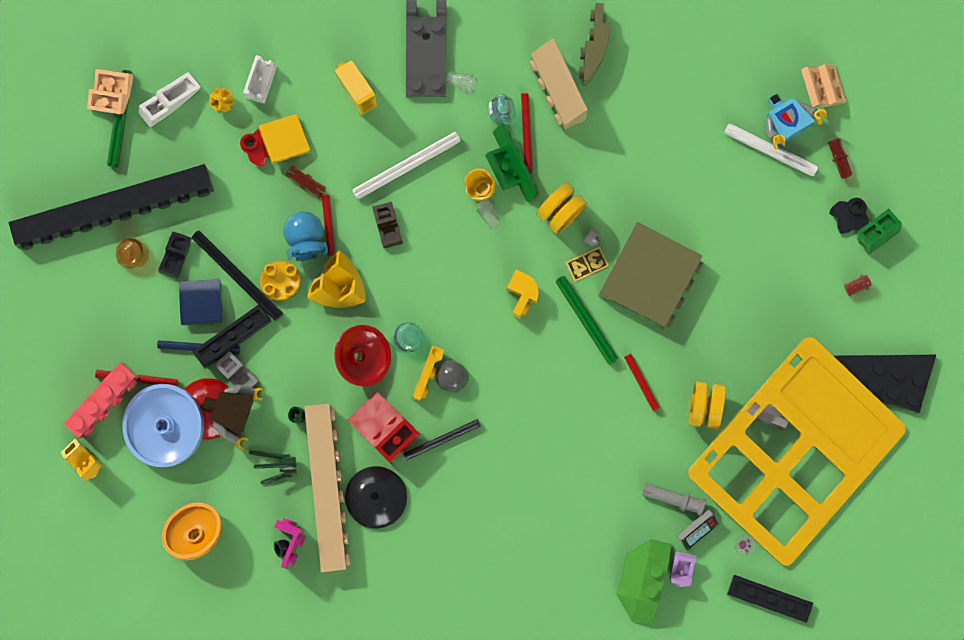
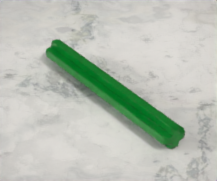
M129 70L121 71L123 73L133 74L132 71ZM128 103L123 114L114 115L107 159L109 167L117 168L119 166Z
M565 276L559 277L556 280L559 289L609 365L613 364L618 360L615 352Z

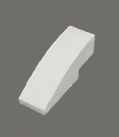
M187 72L158 90L156 96L141 104L138 114L151 128L184 104L201 87L190 73Z

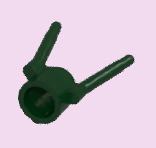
M249 451L251 455L283 459L279 460V463L257 464L253 466L255 469L279 468L280 472H284L262 480L261 484L292 477V473H297L296 457H290V454L282 455Z

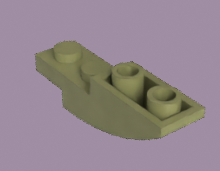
M596 3L595 10L591 9L590 21L594 22V29H590L589 41L585 42V48L581 47L580 60H584V67H580L579 79H583V86H587L592 80L606 52L611 23H603L604 3Z

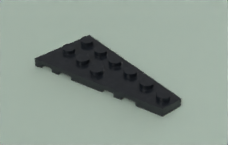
M936 354L834 356L881 402L917 414L920 413Z

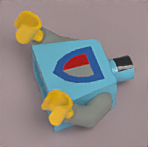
M775 94L768 99L773 109L766 116L765 135L773 143L774 149L778 150V145L783 144L785 147V142L811 127L814 119H816L818 125H821V118L825 117L828 119V116L824 109L818 110L794 98L783 102L780 96Z

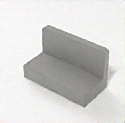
M756 402L747 411L751 415L759 408ZM770 404L755 418L758 422L781 430L786 429L788 421Z

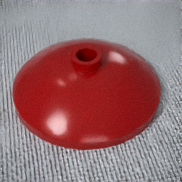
M357 325L350 327L340 335L336 342L334 350L335 365L339 374L348 383L359 387L372 386L380 382L390 368V345L386 337L372 326ZM356 353L358 354V360L355 359Z
M203 378L190 383L184 390L196 399L202 410L205 397L217 400L219 392H224L229 386L217 379ZM202 410L204 418L202 440L221 437L214 429L213 421L210 419L212 411Z

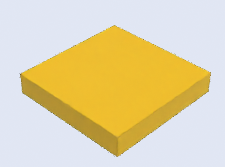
M297 114L258 126L272 164L310 152Z

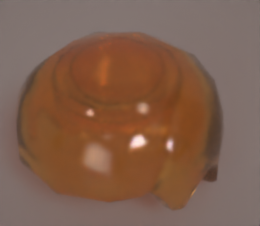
M128 238L122 240L116 247L115 258L118 264L124 268L142 267L149 258V250L142 241Z

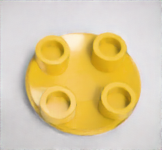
M285 261L267 264L260 276V286L264 294L277 301L293 297L301 284L300 274L295 265Z

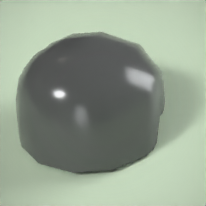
M456 361L444 362L435 373L437 384L445 391L459 392L466 387L469 380L468 371L462 364Z

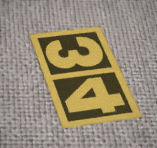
M600 246L565 262L574 282L609 267Z

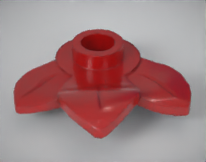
M257 129L253 134H246L241 138L240 147L245 153H248L250 162L263 167L266 164V157L269 158L260 131ZM253 142L254 145L252 147H248L247 143Z

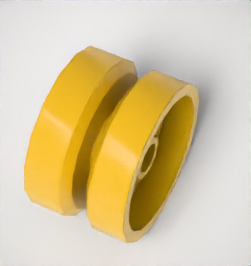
M568 183L563 184L553 192L536 212V215L543 222L552 218L549 228L555 234L563 231L583 211L588 203L581 195L572 198L575 189Z
M695 381L689 403V426L700 427L706 415L705 423L707 429L719 430L724 409L725 385L714 384L708 396L707 383Z

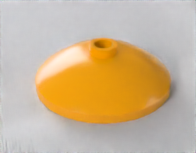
M190 503L182 506L168 518L162 531L164 548L171 556L180 560H193L205 555L216 545L222 532L221 517L212 506L205 503Z

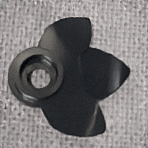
M852 198L848 202L839 201L829 211L830 215L839 218L837 228L840 234L848 233L854 228L859 231L869 223V219L865 214L867 205L861 198ZM853 205H857L859 211H854Z

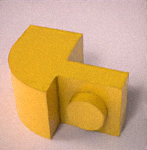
M516 269L507 286V291L520 297L512 315L520 319L522 315L526 316L531 306L528 302L537 304L539 291L532 277Z
M76 438L60 452L63 458L76 469L80 477L86 482L94 478L102 467L101 463Z

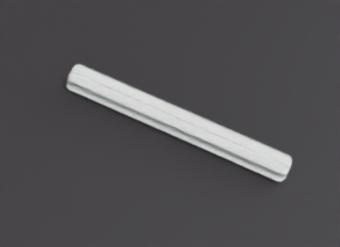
M728 124L724 133L810 176H814L818 169L817 165L778 147V150H775L772 143L733 124Z

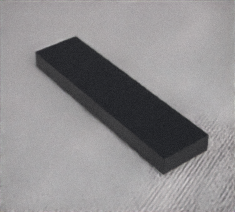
M258 304L193 350L192 353L203 368L206 369L272 321Z
M733 575L727 592L729 596L805 623L808 621L813 602L737 575Z

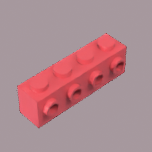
M120 362L63 424L78 438L88 437L95 430L94 426L99 421L102 422L109 415L108 411L111 407H116L123 400V394L127 390L131 391L136 386V380L140 376L126 363Z

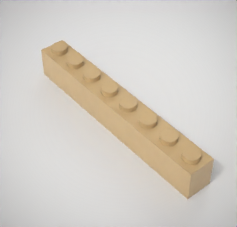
M329 403L304 406L321 572L347 570V565H351L350 553H346L345 544H349L348 533L343 531V524L346 523V513L341 511V503H344L343 490L339 491L342 473L341 470H337L340 454L339 449H335L334 441H338L337 428L333 429L332 421L336 420L335 408H331Z

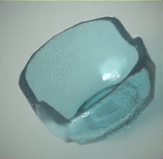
M405 322L398 325L392 331L390 340L392 346L398 352L412 353L422 346L424 336L422 329L415 323Z

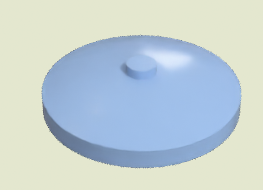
M169 384L152 385L141 390L129 402L123 417V435L131 453L143 463L154 467L175 466L190 458L199 447L204 432L203 413L196 399L183 388Z

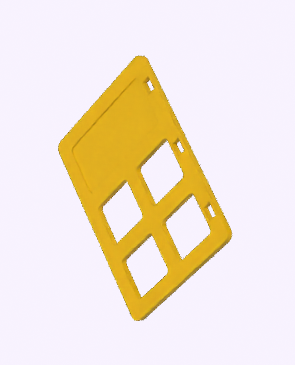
M806 337L689 468L688 476L780 564L788 566L794 562L904 435L906 428L902 421L815 338ZM798 355L801 361L794 368L790 363ZM756 402L759 408L751 415L747 411ZM768 404L775 408L800 432V437L778 462H774L745 434L748 426ZM731 446H735L764 474L761 482L741 504H738L708 474ZM813 446L844 474L843 480L821 504L814 500L789 475L790 471ZM714 451L717 456L709 464L705 459ZM775 488H779L808 515V520L786 545H782L753 517L754 512Z

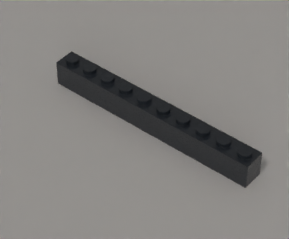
M205 164L8 223L14 245L19 249L28 250L33 248L34 244H48L53 242L55 238H68L78 231L82 233L88 232L93 229L92 227L98 225L101 227L109 226L112 224V221L119 219L120 221L129 220L135 214L146 215L151 213L152 209H166L172 203H186L191 200L190 198L196 196L199 198L210 195V192L214 191L208 168Z

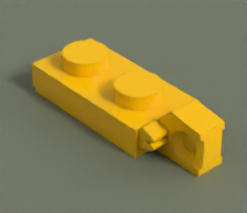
M432 345L412 400L419 402L421 398H426L429 390L426 384L428 379H433L437 368L433 366L436 362L442 360L443 349Z

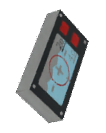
M707 510L679 533L677 537L683 547L689 550L718 526L719 523L713 513Z

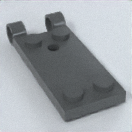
M406 0V97H446V0H436V17H417V0ZM424 34H429L430 39L424 40L422 36Z

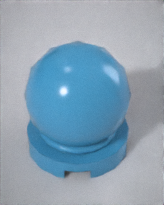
M300 211L292 214L286 220L283 226V235L287 244L291 246L287 250L289 261L293 260V257H296V261L315 259L318 253L322 252V255L328 253L327 244L321 242L323 226L317 216L311 212Z

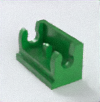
M887 209L857 231V240L859 244L861 242L864 244L865 251L869 255L899 233L902 222L890 209Z

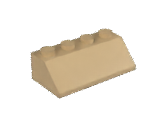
M553 38L531 53L529 65L532 72H536L539 77L537 82L540 89H545L547 94L545 98L548 106L554 108L556 113L554 118L557 125H562L563 130H566L586 121L588 109Z

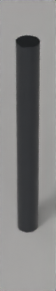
M476 419L403 453L406 461L480 427V422Z

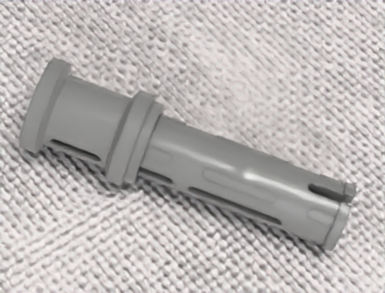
M648 483L645 484L642 496L679 506L681 511L688 510L697 513L698 516L702 515L706 503L705 498L701 500L690 496L689 493L682 495Z

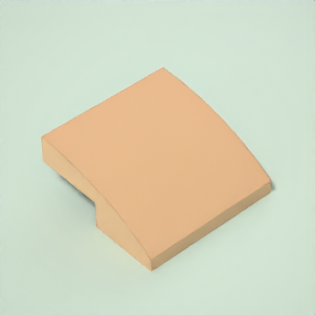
M824 64L820 67L807 66L801 69L812 107H827L847 102L836 65Z
M96 69L94 89H89L87 109L123 114L130 97L134 74Z

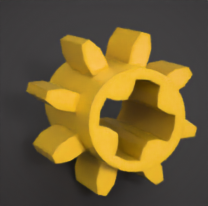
M218 87L212 90L213 94L209 95L210 106L217 112L222 110L225 113L231 110L230 106L234 105L232 92L227 90L226 87L223 89Z

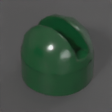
M292 407L288 412L289 420L297 424L304 422L306 419L305 410L301 407Z

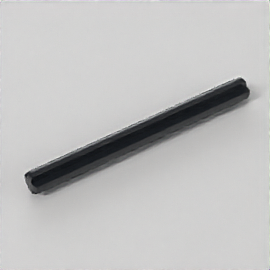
M198 230L192 235V239L275 321L282 316V311L201 231Z

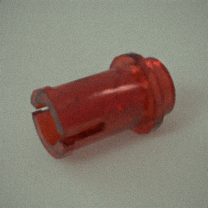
M860 275V278L844 284L848 296L863 289L868 290L872 286L868 275Z

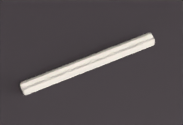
M456 132L451 133L353 189V194L357 199H360L458 144L460 142L459 135Z

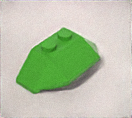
M650 539L626 554L616 595L632 621L652 626L669 564L671 544Z

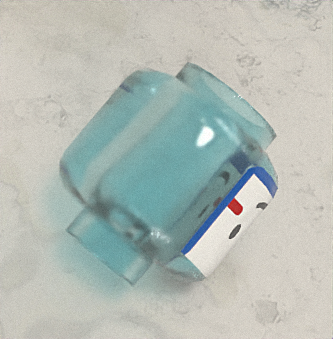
M500 94L489 102L491 121L497 125L504 123L506 126L515 119L516 110L512 98Z

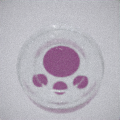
M741 535L735 541V550L742 556L751 555L756 549V542L750 535Z

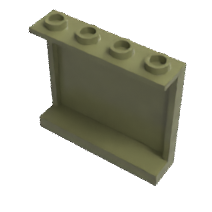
M637 222L603 285L599 297L604 300L607 298L661 326V329L664 330L666 325L670 327L676 316L672 314L675 308L680 309L685 299L681 297L684 291L690 290L694 282L691 279L693 273H699L703 262L700 261L702 255Z

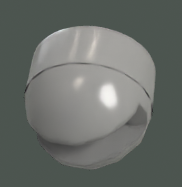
M592 228L584 242L590 246H596L599 244L598 241H601V236L598 231Z

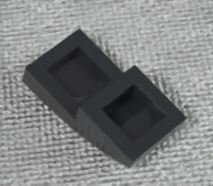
M172 231L165 248V255L158 269L159 273L176 279L179 278L192 237Z

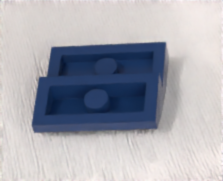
M220 279L179 282L181 325L222 322Z

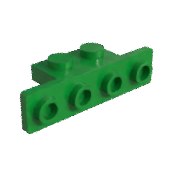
M504 123L500 124L493 131V135L500 148L489 151L485 156L502 191L519 185L526 201L530 202L539 195L537 186L533 182L528 168L524 164L520 152L511 138L509 130Z

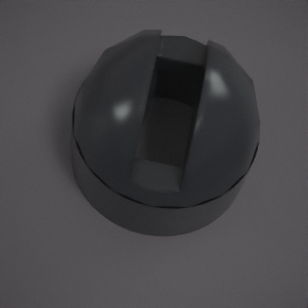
M283 539L274 542V551L278 557L286 555L289 541Z

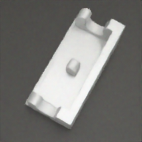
M255 56L243 91L246 99L265 104L277 70V66H275L272 60L267 62L261 56Z

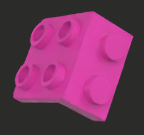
M283 518V521L277 520L274 528L293 535L281 565L282 568L289 569L290 566L295 565L298 557L295 554L298 546L302 547L306 535H303L305 530L296 527V522Z

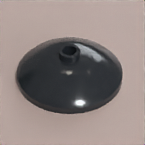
M372 466L362 469L351 478L345 492V503L349 514L359 524L374 529L384 528L395 523L403 514L407 504V491L402 479L395 472L385 467ZM373 493L379 494L378 500L372 499Z

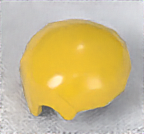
M476 168L470 171L464 179L466 193L475 201H485L491 198L495 192V180L485 169Z

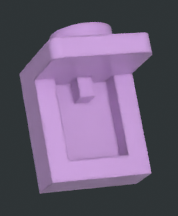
M675 551L670 572L671 583L679 587L691 586V578L696 561L695 555Z

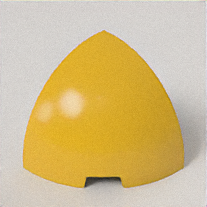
M339 250L323 265L324 271L321 276L314 278L309 289L308 299L327 307H353L365 302V289L357 269L349 258Z

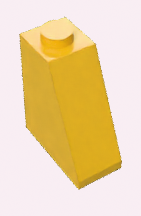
M352 60L348 63L347 61L340 63L337 69L334 70L335 75L361 116L377 106L376 96Z

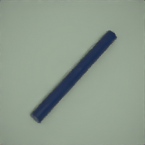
M158 340L157 348L193 351L203 343ZM240 346L235 347L230 352L232 354H240Z

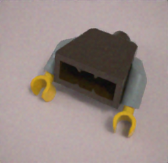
M237 385L226 388L224 392L220 391L217 400L205 397L202 408L212 411L210 419L213 421V427L219 435L243 450L244 448L240 446V442L242 440L248 442V439L242 436L254 400L263 399L258 398L257 392H264V389Z

